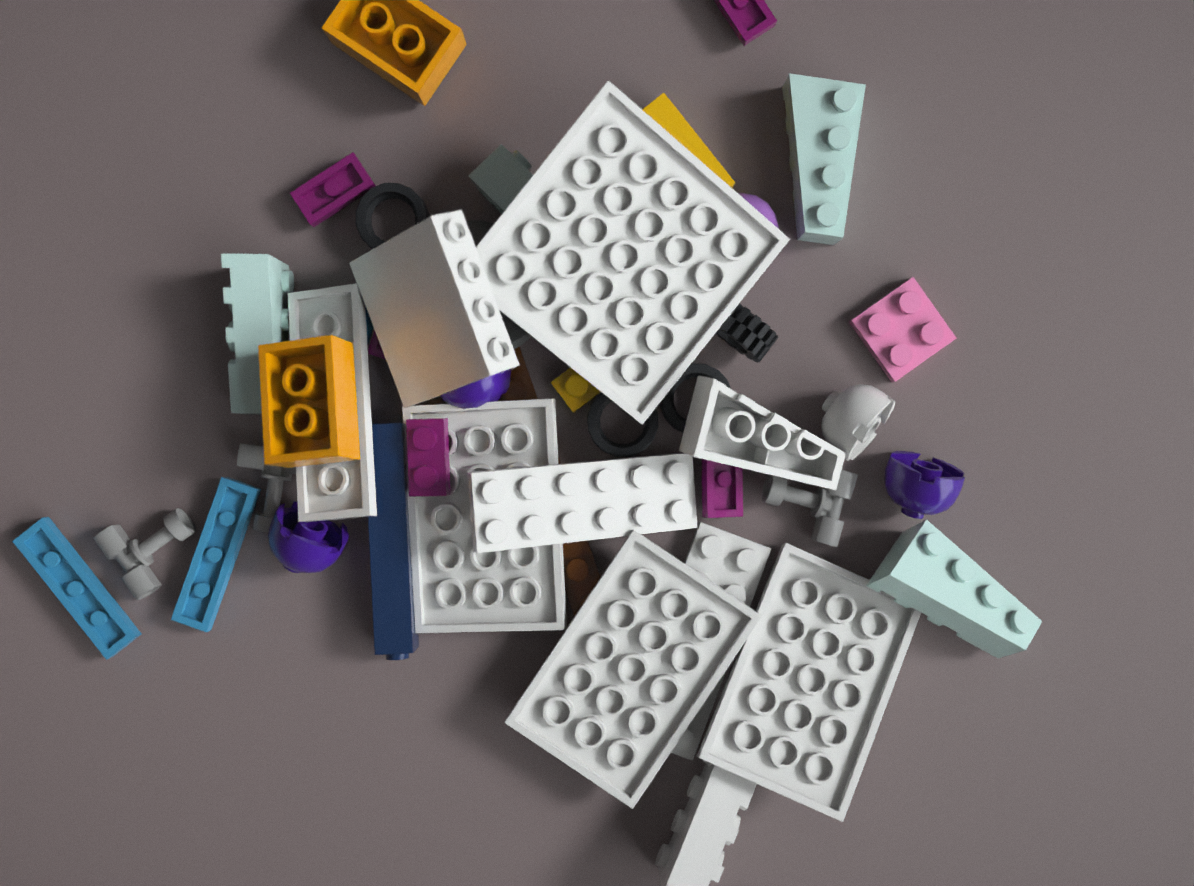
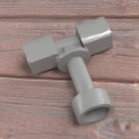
M240 443L237 466L261 469V477L268 478L263 514H255L253 530L269 532L270 524L280 506L283 482L292 481V474H296V467L286 468L265 465L264 446Z
M841 470L836 490L820 487L816 490L815 494L787 486L786 478L768 475L762 489L761 500L763 503L779 506L784 500L811 508V516L816 517L811 540L837 547L844 521L838 520L844 498L851 500L858 474Z
M176 508L163 518L165 526L143 542L138 539L131 541L121 525H111L93 538L108 560L116 559L126 573L121 579L136 600L146 598L162 586L149 567L154 562L152 554L173 538L184 541L196 532L193 521L180 508Z

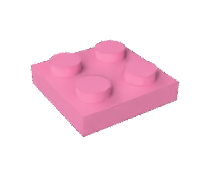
M914 277L905 281L849 321L891 382H896L957 339Z

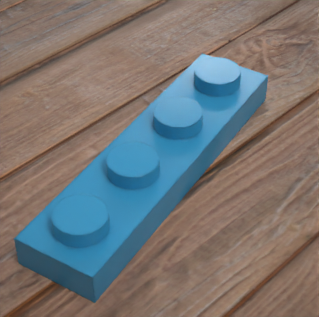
M221 477L171 620L204 632L212 630L259 498L260 488L229 477Z
M50 517L41 518L12 541L106 660L114 657L142 634Z

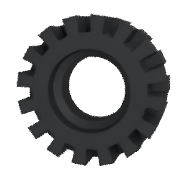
M740 303L716 332L718 337L726 341L729 346L734 347L740 354H744L748 359L757 363L763 359L778 339L776 332L770 329L767 323L762 322L759 316L751 313V310L747 307H742Z

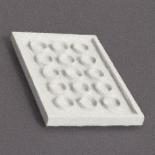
M555 399L487 402L478 408L462 409L450 404L416 405L408 408L402 406L415 633L565 630L567 628L563 543L484 553L474 552L468 472L558 464ZM448 418L451 495L409 497L406 419Z
M633 530L504 723L633 809L762 616L645 536Z
M788 543L782 544L756 608V612L762 617L739 650L697 757L843 822L921 612L912 607L905 608L894 602L895 598L883 591L876 592L867 587L869 579Z

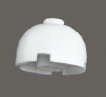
M853 385L846 388L840 394L834 391L822 405V410L826 412L822 420V434L826 442L846 453L845 459L847 461L850 459L854 460L877 435L875 430L880 422L886 423L896 402L884 392L870 385Z

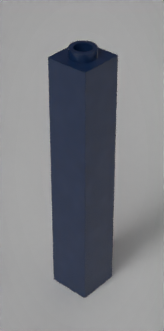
M403 423L372 424L377 516H368L374 650L375 655H386V660H404L409 658V653H414L419 647V634L415 633Z

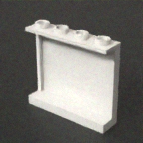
M462 210L430 216L349 263L404 408L519 366Z

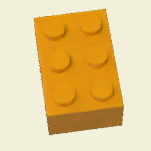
M340 0L322 26V30L333 45L423 106H426L467 45L460 27L420 0Z
M333 335L258 345L264 464L292 468L360 460L353 343Z

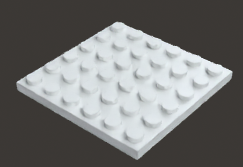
M608 80L476 246V250L498 309L643 425L790 239Z

